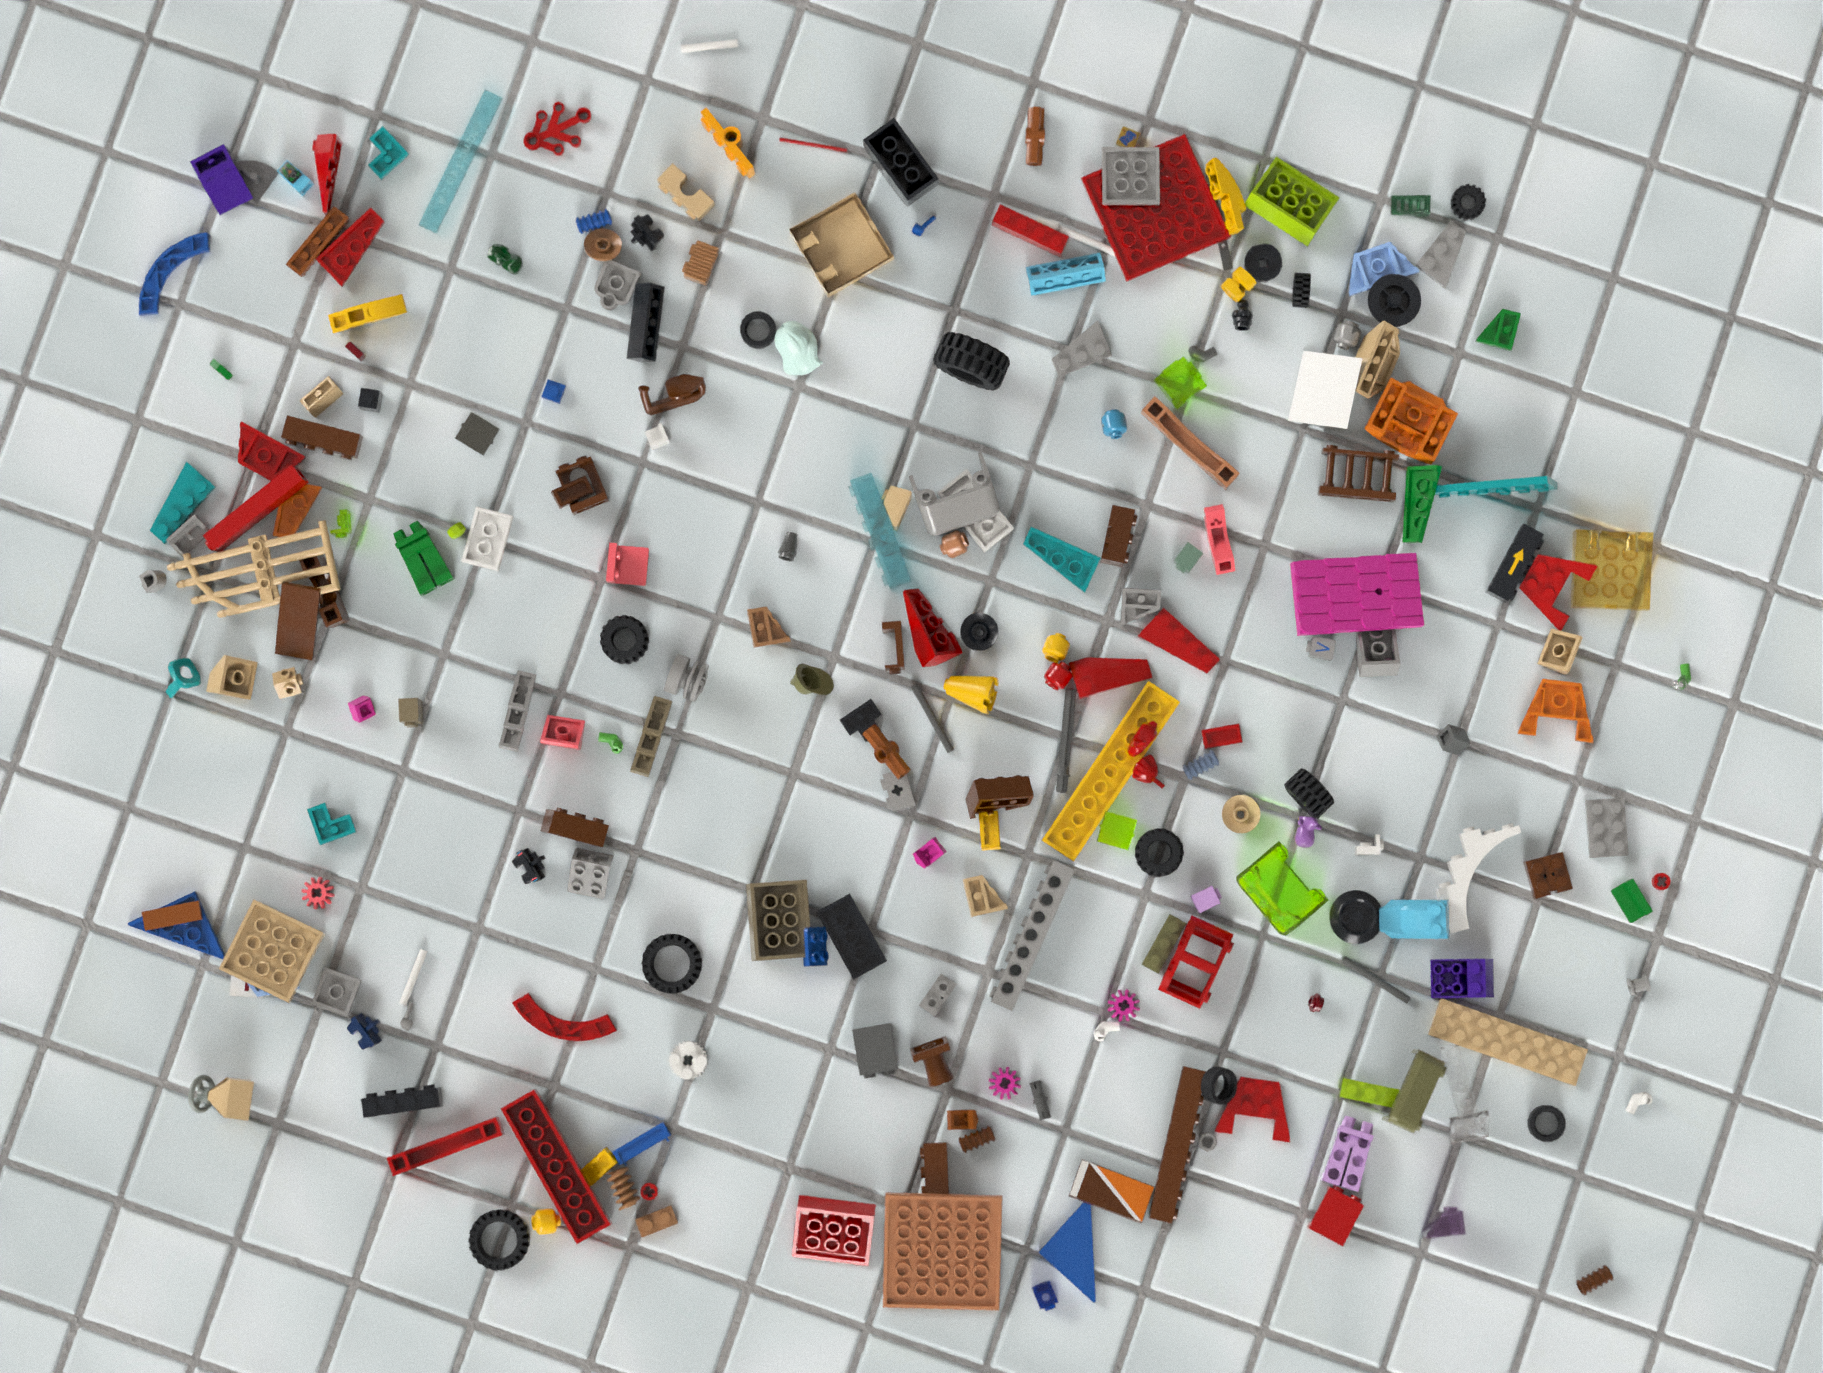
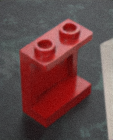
M1334 1185L1333 1188L1328 1186L1327 1192L1307 1228L1344 1246L1364 1205L1360 1203L1362 1199L1353 1194L1348 1197L1343 1194L1345 1190Z

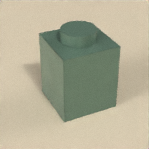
M1187 542L1175 558L1173 563L1176 565L1174 567L1182 573L1186 571L1189 574L1203 553Z

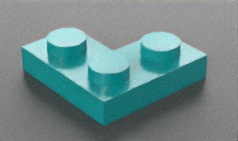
M383 126L369 138L381 153L368 166L382 180L409 156V153Z
M326 803L307 809L319 845H324L357 832L351 814L332 820Z

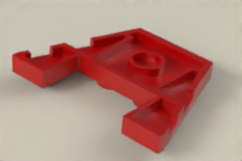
M1538 554L1519 588L1559 631H1562L1570 615L1553 607L1556 598L1571 572L1590 581L1598 565Z
M1240 1077L1236 1094L1223 1111L1215 1132L1232 1134L1235 1114L1275 1120L1272 1140L1290 1142L1280 1083Z

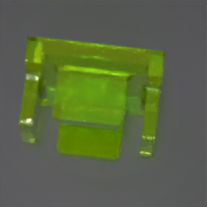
M1184 356L1170 364L1153 380L1176 410L1207 387L1202 380L1200 372Z

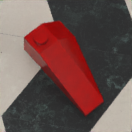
M337 134L317 135V140H314L312 145L322 209L325 215L331 210L343 144Z
M919 588L904 590L903 596L914 650L922 667L937 666L961 655L963 652L952 631L948 632L942 624L944 621L941 617H936L932 611V605Z
M1086 657L1068 663L1079 699L1153 678L1147 659Z

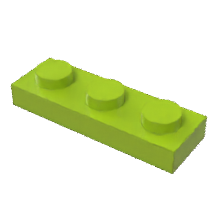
M1343 1078L1339 1097L1392 1108L1400 1089Z

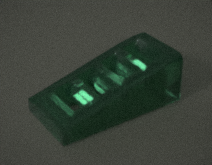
M1431 195L1391 196V215H1430ZM1397 201H1401V210H1397ZM1405 201H1408V210H1405ZM1413 201H1416V210H1413ZM1421 201H1424V210H1421Z

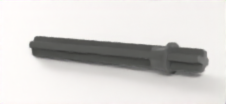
M1071 688L1065 690L1058 773H1055L1057 776L1056 792L1059 793L1067 792L1068 777H1071L1069 767L1077 693L1075 689Z

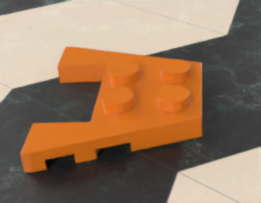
M1542 679L1517 734L1536 736L1538 716L1577 721L1575 741L1593 743L1582 684Z

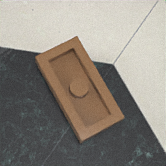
M672 1205L635 1219L642 1238L678 1224Z

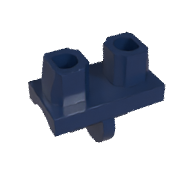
M363 1013L350 1019L351 1023L347 1026V1030L352 1035L358 1032L363 1038L358 1041V1045L362 1050L368 1047L371 1048L382 1041L378 1035L380 1032L377 1027L380 1023L379 1019L373 1021L370 1016L366 1018Z

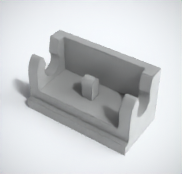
M194 514L169 536L166 541L183 557V554L189 553L205 539L203 535L209 529Z

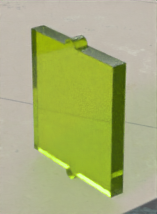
M1105 811L1102 824L1099 825L1100 831L1097 842L1129 850L1132 837L1135 836L1134 830L1137 820Z

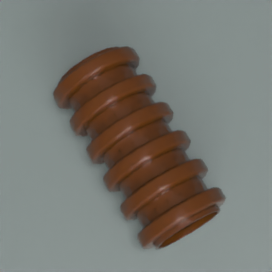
M988 1125L985 1129L981 1128V1131L976 1130V1133L971 1132L968 1136L966 1134L964 1138L959 1137L958 1141L962 1151L966 1154L968 1150L978 1149L980 1145L983 1147L985 1143L995 1142L996 1138L991 1126Z
M1603 1265L1602 1269L1598 1268L1596 1272L1592 1271L1591 1275L1587 1274V1277H1581L1582 1280H1576V1285L1582 1295H1587V1292L1591 1293L1592 1289L1596 1290L1598 1286L1602 1287L1603 1283L1607 1284L1609 1280L1613 1281L1614 1277L1608 1266Z

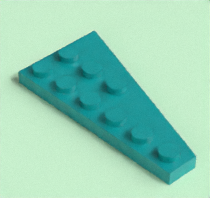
M1549 476L1437 485L1435 495H1439V498H1449L1450 495L1454 494L1469 496V494L1475 493L1477 495L1488 493L1510 495L1511 492L1516 491L1523 494L1530 493V491L1546 492L1558 490L1557 482Z

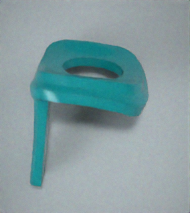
M189 658L177 659L168 664V671L174 680L165 691L169 698H173L180 688L187 689L201 684L200 674ZM180 667H188L192 678L183 677L180 674Z

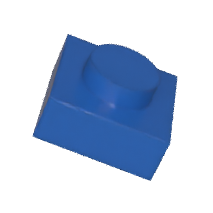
M548 379L541 397L560 404L566 385Z

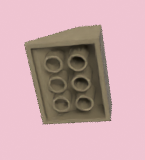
M807 880L746 884L751 961L805 957L804 929L810 927Z

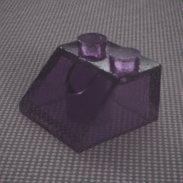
M1455 1206L1443 1207V1211H1438L1422 1231V1237L1436 1238L1466 1234L1463 1211Z

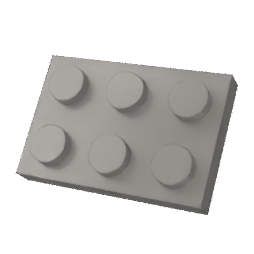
M1625 799L1585 800L1589 858L1628 856Z

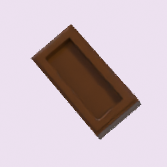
M586 475L551 491L559 509L594 493Z

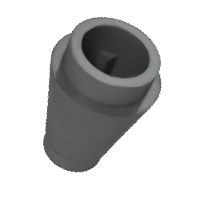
M786 532L778 551L780 559L794 561V557L797 555L796 533Z

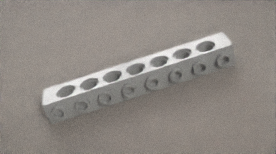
M1055 860L1052 864L1048 863L1044 872L1047 874L1045 881H1040L1036 890L1039 892L1037 899L1033 898L1029 905L1031 913L1029 917L1025 915L1021 926L1024 927L1021 934L1017 933L1013 944L1016 945L1013 952L1009 951L1005 959L1008 962L1006 969L1001 968L997 977L1000 980L998 987L993 986L989 995L992 998L991 1002L1013 1011L1075 869ZM1051 877H1058L1060 879L1058 887L1054 888L1049 884ZM1049 894L1052 897L1050 905L1042 903L1041 898L1043 895ZM1036 912L1044 914L1045 919L1043 922L1037 923L1034 920ZM1029 929L1036 931L1037 937L1035 940L1031 941L1026 938V932ZM1026 947L1029 950L1028 957H1019V948ZM1012 965L1020 966L1021 973L1018 976L1010 973ZM1006 982H1010L1013 985V991L1009 994L1004 993L1002 990V986Z

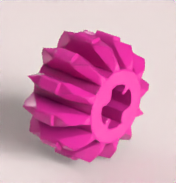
M1128 989L1125 990L1124 996L1121 990H1118L1119 997L1112 993L1111 996L1115 1001L1108 1000L1107 1002L1108 1004H1114V1007L1108 1008V1011H1116L1112 1014V1018L1120 1014L1118 1018L1120 1022L1123 1020V1015H1125V1019L1128 1022L1130 1021L1128 1014L1135 1018L1136 1014L1132 1010H1140L1139 1007H1134V1004L1140 1001H1132L1136 994L1132 993L1128 997ZM1126 1000L1129 1008L1121 1011V1007H1118V1004Z
M1000 1067L998 1068L999 1076L996 1072H992L996 1080L989 1078V1082L995 1083V1085L989 1086V1089L997 1088L993 1095L996 1096L1000 1091V1099L1002 1100L1004 1093H1007V1098L1011 1099L1009 1092L1012 1091L1014 1095L1018 1094L1013 1088H1021V1085L1015 1084V1081H1019L1021 1078L1016 1077L1013 1079V1076L1017 1073L1015 1070L1009 1075V1067H1006L1005 1073H1003ZM1002 1078L1010 1080L1007 1089H1003L1004 1087L999 1085L1002 1082Z

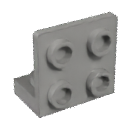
M576 848L571 860L567 891L604 899L609 870L614 855Z

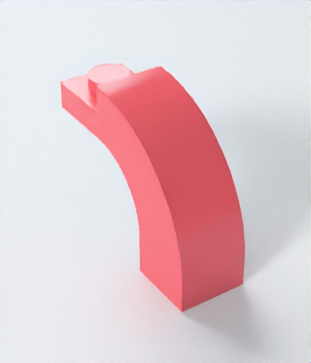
M1223 504L1204 508V521L1216 575L1234 572V556L1229 543Z

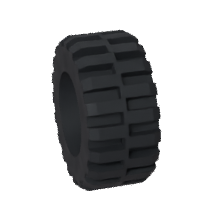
M947 332L942 336L933 358L934 365L944 373L967 384L993 391L1000 388L1010 365L1009 357L999 351V349L981 340L955 332Z

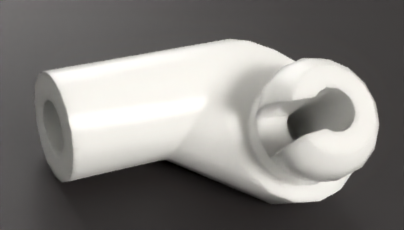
M1648 1092L1632 1095L1625 1111L1634 1115L1639 1105L1652 1102V1096Z

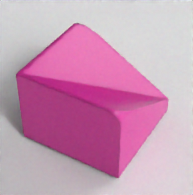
M363 695L348 703L354 721L360 723L376 715L370 697Z

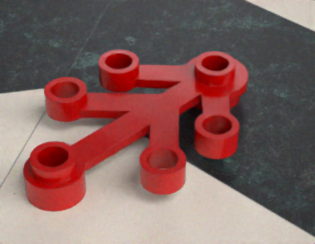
M556 102L553 105L554 111L548 128L541 133L542 124L547 121L548 115L544 110H539L536 113L537 119L532 132H528L524 136L523 142L525 147L532 151L543 148L552 151L556 156L563 155V145L559 143L554 145L544 141L552 137L570 143L574 148H578L581 145L580 137L577 135L571 136L562 133V131L578 123L586 124L590 122L592 118L590 110L586 107L579 108L576 116L557 124L560 115L565 111V107L562 102ZM558 105L562 106L560 111H557L555 108ZM541 113L545 114L544 119L538 118ZM582 114L588 115L586 119H581ZM535 138L537 140L535 144H530L531 139ZM576 138L579 142L578 144H573L572 140ZM557 147L562 148L560 153L555 152Z

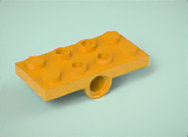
M707 108L703 109L700 112L702 126L707 132H712L713 139L719 147L723 145L731 162L735 160L736 168L742 176L746 175L750 179L755 175L753 165L741 151L743 142L739 129L734 126L723 129ZM731 138H736L733 142L728 141Z

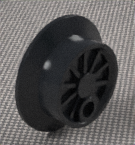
M1389 274L1379 278L1372 285L1368 294V307L1372 316L1378 322L1386 321L1394 327H1400L1411 322L1418 314L1421 307V294L1417 285L1408 277L1400 274Z
M1352 890L1341 894L1333 902L1329 913V921L1333 932L1341 940L1350 944H1362L1372 940L1380 931L1379 908H1381V905L1374 896L1365 891Z

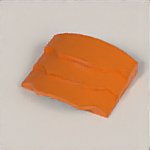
M1390 378L1364 429L1392 449L1432 465L1458 413L1447 408L1442 398L1423 390L1412 382L1401 383Z

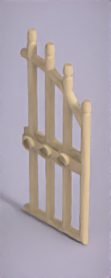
M326 520L319 521V528L270 540H267V535L256 536L248 539L249 545L192 558L190 553L183 554L184 560L167 565L168 571L187 567L192 578L177 582V588L197 585L205 593L200 597H193L191 599L192 604L213 600L228 608L217 612L219 618L280 604L277 585L282 584L283 581L292 582L329 573L332 584L317 587L321 588V594L341 590ZM320 535L322 537L323 547L271 558L269 547ZM251 552L253 561L252 564L202 576L199 575L195 567L198 564ZM323 554L326 556V566L275 577L273 566ZM255 571L257 580L255 583L214 592L205 583ZM259 589L261 601L239 606L225 597Z

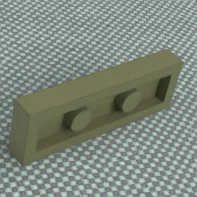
M1169 914L1141 965L1159 974L1187 923Z

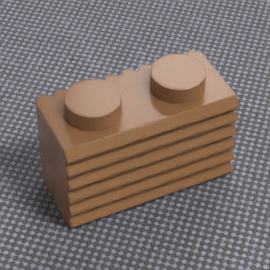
M698 240L696 244H692L689 251L691 258L689 262H685L682 269L685 279L706 286L717 259L719 248Z

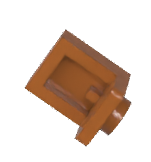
M947 1110V1130L977 1129L978 1115L976 1110Z

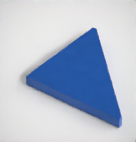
M194 891L163 907L200 901L197 892ZM201 901L200 906L203 920L145 931L142 916L128 923L131 927L220 959L225 957V953Z
M1083 1202L1038 1253L1094 1303L1096 1296L1091 1205Z

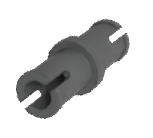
M1041 1080L1029 1083L1034 1097L1032 1101L1033 1104H1036L1039 1120L1051 1118L1047 1105L1048 1098L1047 1096L1045 1097Z

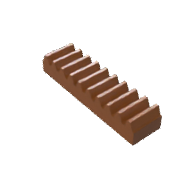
M333 206L286 265L301 278L305 276L306 271H309L311 265L315 264L316 258L329 247L330 243L334 241L335 236H338L340 230L344 229L345 224L349 223V217Z

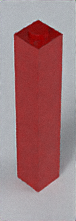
M294 465L289 466L203 535L206 539V546L211 551H223L308 484V480L300 469Z

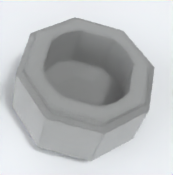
M1207 1132L1200 1135L1198 1144L1201 1149L1208 1152L1215 1149L1217 1140L1215 1135Z

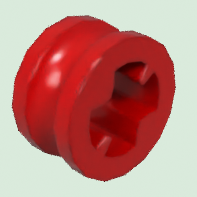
M1658 873L1652 878V885L1656 890H1665L1670 886V878L1665 873ZM1659 876L1660 878H1665L1664 887H1662V885H1657V878Z
M646 1183L641 1187L640 1194L647 1201L653 1200L658 1195V1188L653 1183ZM647 1186L655 1190V1193H652V1197L644 1194Z

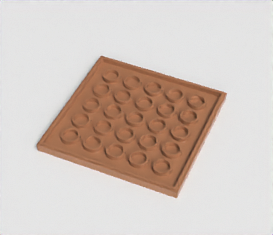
M885 1192L883 1307L999 1310L1002 1195Z

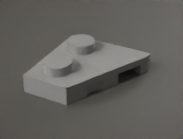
M1123 588L1120 625H1125L1128 622L1160 610L1161 590Z

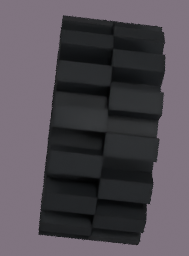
M1469 184L1462 185L1452 195L1450 201L1451 210L1453 209V214H1457L1459 219L1464 218L1466 221L1468 219L1474 220L1483 212L1486 206V198L1484 197L1485 193L1481 192L1480 187L1476 188L1474 184L1472 186ZM1466 195L1472 196L1475 199V207L1472 209L1464 208L1461 204V199Z
M1294 274L1292 307L1308 308L1311 274Z

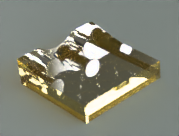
M1576 529L1573 532L1572 561L1596 564L1598 567L1590 581L1572 572L1571 608L1649 611L1653 532H1611Z

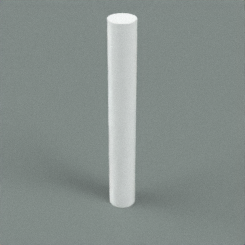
M736 39L681 45V52L738 47V41Z
M420 949L400 999V1004L407 1005L427 954L425 950Z

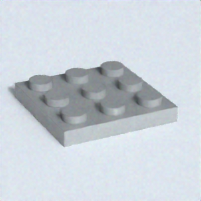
M1102 147V205H1159V147Z

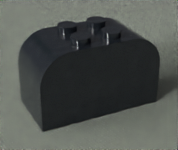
M895 118L863 139V146L867 154L907 207L939 185V178Z

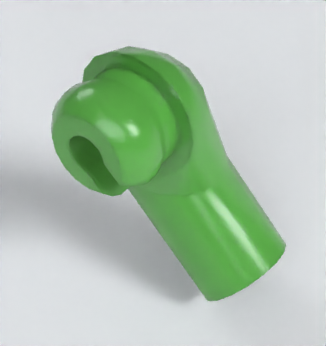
M599 732L598 742L608 743L615 754H619L623 750V743L618 735Z

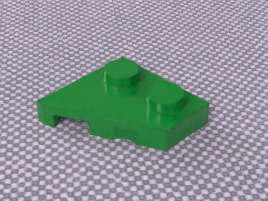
M1502 309L1476 338L1475 342L1511 351L1521 313Z

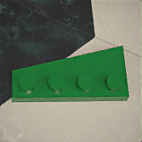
M1440 465L1407 467L1403 543L1423 542L1442 469Z

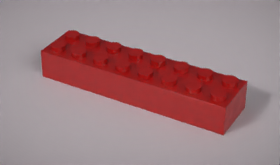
M537 1089L500 1108L576 1244L612 1224L610 1218Z

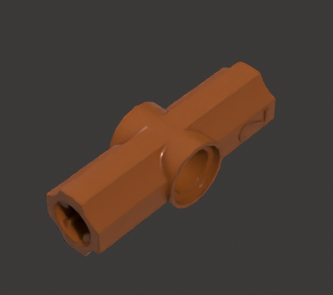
M1033 106L1028 108V127L1026 128L1025 144L1027 145L1026 165L1042 166L1043 145L1045 141V108Z
M876 724L863 733L864 737L874 748L876 760L880 763H885L898 780L909 773L911 769L899 755L897 743L892 740L888 741Z

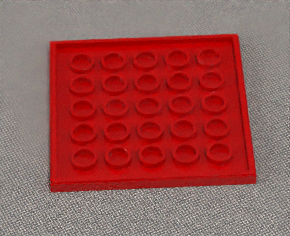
M1186 134L1154 146L1159 147V205H1102V169L1081 177V181L1126 282L1231 238Z

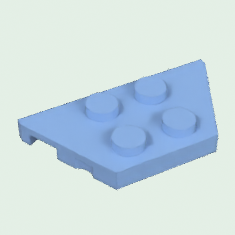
M1391 242L1358 252L1353 255L1349 297L1370 290L1372 285L1385 275L1400 274L1408 277L1419 273V269L1414 267Z

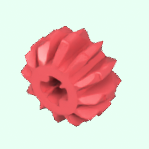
M312 877V885L308 882L304 883L308 890H301V892L307 893L306 896L302 897V900L309 899L306 904L310 907L313 904V908L318 909L320 904V907L324 909V901L328 904L332 903L328 896L334 897L335 894L329 893V891L334 889L333 886L327 887L330 882L329 880L323 882V878L318 877L316 882V879ZM315 889L322 890L320 892L322 893L321 897L314 896L316 894L314 893Z

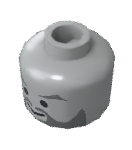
M1347 320L1344 323H1339L1334 335V341L1338 343L1339 348L1348 350L1349 347L1354 348L1357 346L1361 335L1358 324Z

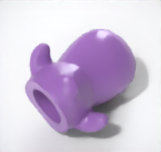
M1300 816L1298 818V825L1300 827L1297 828L1295 842L1299 847L1309 848L1315 841L1314 829L1321 830L1322 826L1316 818Z

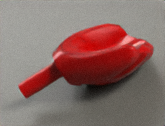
M1151 754L1141 758L1135 764L1132 774L1134 779L1149 784L1154 782L1161 789L1165 786L1156 778L1158 766Z

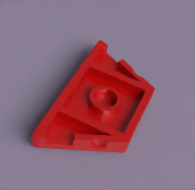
M240 422L238 463L272 481L289 466H296L305 460L306 456L246 423Z

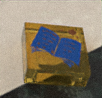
M1123 126L1116 145L1120 147H1135L1140 133Z

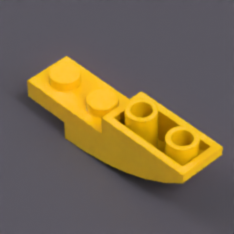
M1215 157L1206 164L1210 191L1213 194L1214 200L1221 199V208L1225 214V225L1229 235H1236L1244 229L1241 214L1246 210L1245 202L1234 178L1224 164Z
M403 294L346 308L329 314L328 317L332 332L338 333L408 312Z

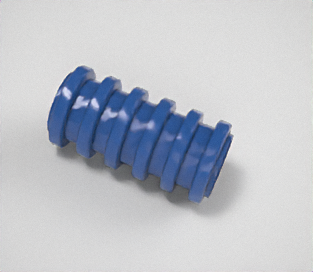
M607 209L603 212L600 210L597 214L596 212H593V215L587 214L588 216L586 217L583 215L580 219L576 217V224L581 234H583V231L589 232L590 229L593 231L596 227L600 229V226L612 225V219Z

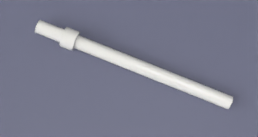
M1040 216L1036 218L1037 222L1070 238L1115 256L1111 246L1061 226L1055 220L1050 221Z

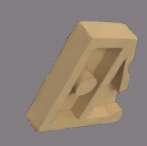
M983 875L963 879L971 917L1008 909L1007 905L999 898L996 891L990 887Z

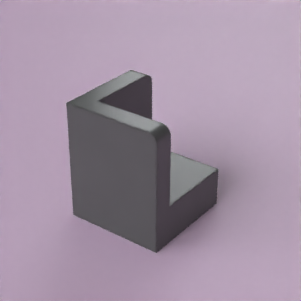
M1450 724L1436 736L1442 750L1455 755H1460L1471 744L1464 729Z

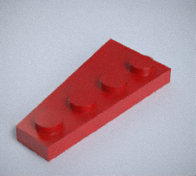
M1165 608L1138 635V637L1206 674L1220 660Z

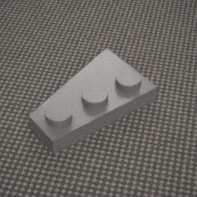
M1451 220L1415 265L1444 289L1447 287L1466 231Z
M1098 320L1052 358L1058 377L1112 357Z

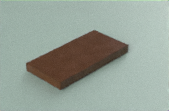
M283 581L275 654L313 660L321 588Z

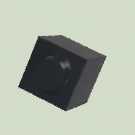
M361 388L358 407L361 410L380 413L382 392Z

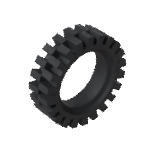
M679 934L661 935L652 940L646 947L641 961L642 972L649 984L658 991L670 994L683 992L694 985L702 970L700 951L687 937ZM674 945L682 948L687 953L690 966L687 974L682 979L669 982L657 975L654 968V959L662 948Z
M503 1209L492 1210L480 1216L472 1225L473 1227L469 1232L470 1236L468 1238L469 1249L477 1263L482 1264L485 1268L494 1271L506 1270L517 1265L527 1254L528 1246L530 1245V1233H528V1227L524 1224V1220L519 1218L516 1213ZM494 1222L507 1223L514 1229L517 1236L515 1250L504 1258L490 1256L482 1246L483 1231Z

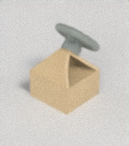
M200 1075L190 1085L188 1092L189 1105L196 1113H204L213 1105L224 1118L249 1121L254 1082L247 1079L226 1077L215 1086L211 1077ZM202 1081H206L209 1087H204ZM197 1086V1098L194 1101V1092ZM201 1102H206L203 1107H199Z

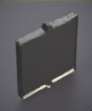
M471 412L465 423L461 424L462 427L455 439L484 456L489 446L494 443L493 440L500 429Z

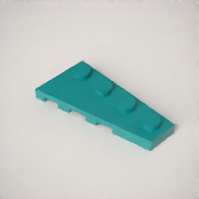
M187 461L150 529V532L164 544L167 543L166 539L185 523L216 488Z
M1030 527L1023 543L1026 548L1082 592H1086L1101 559L1100 557L1033 527Z

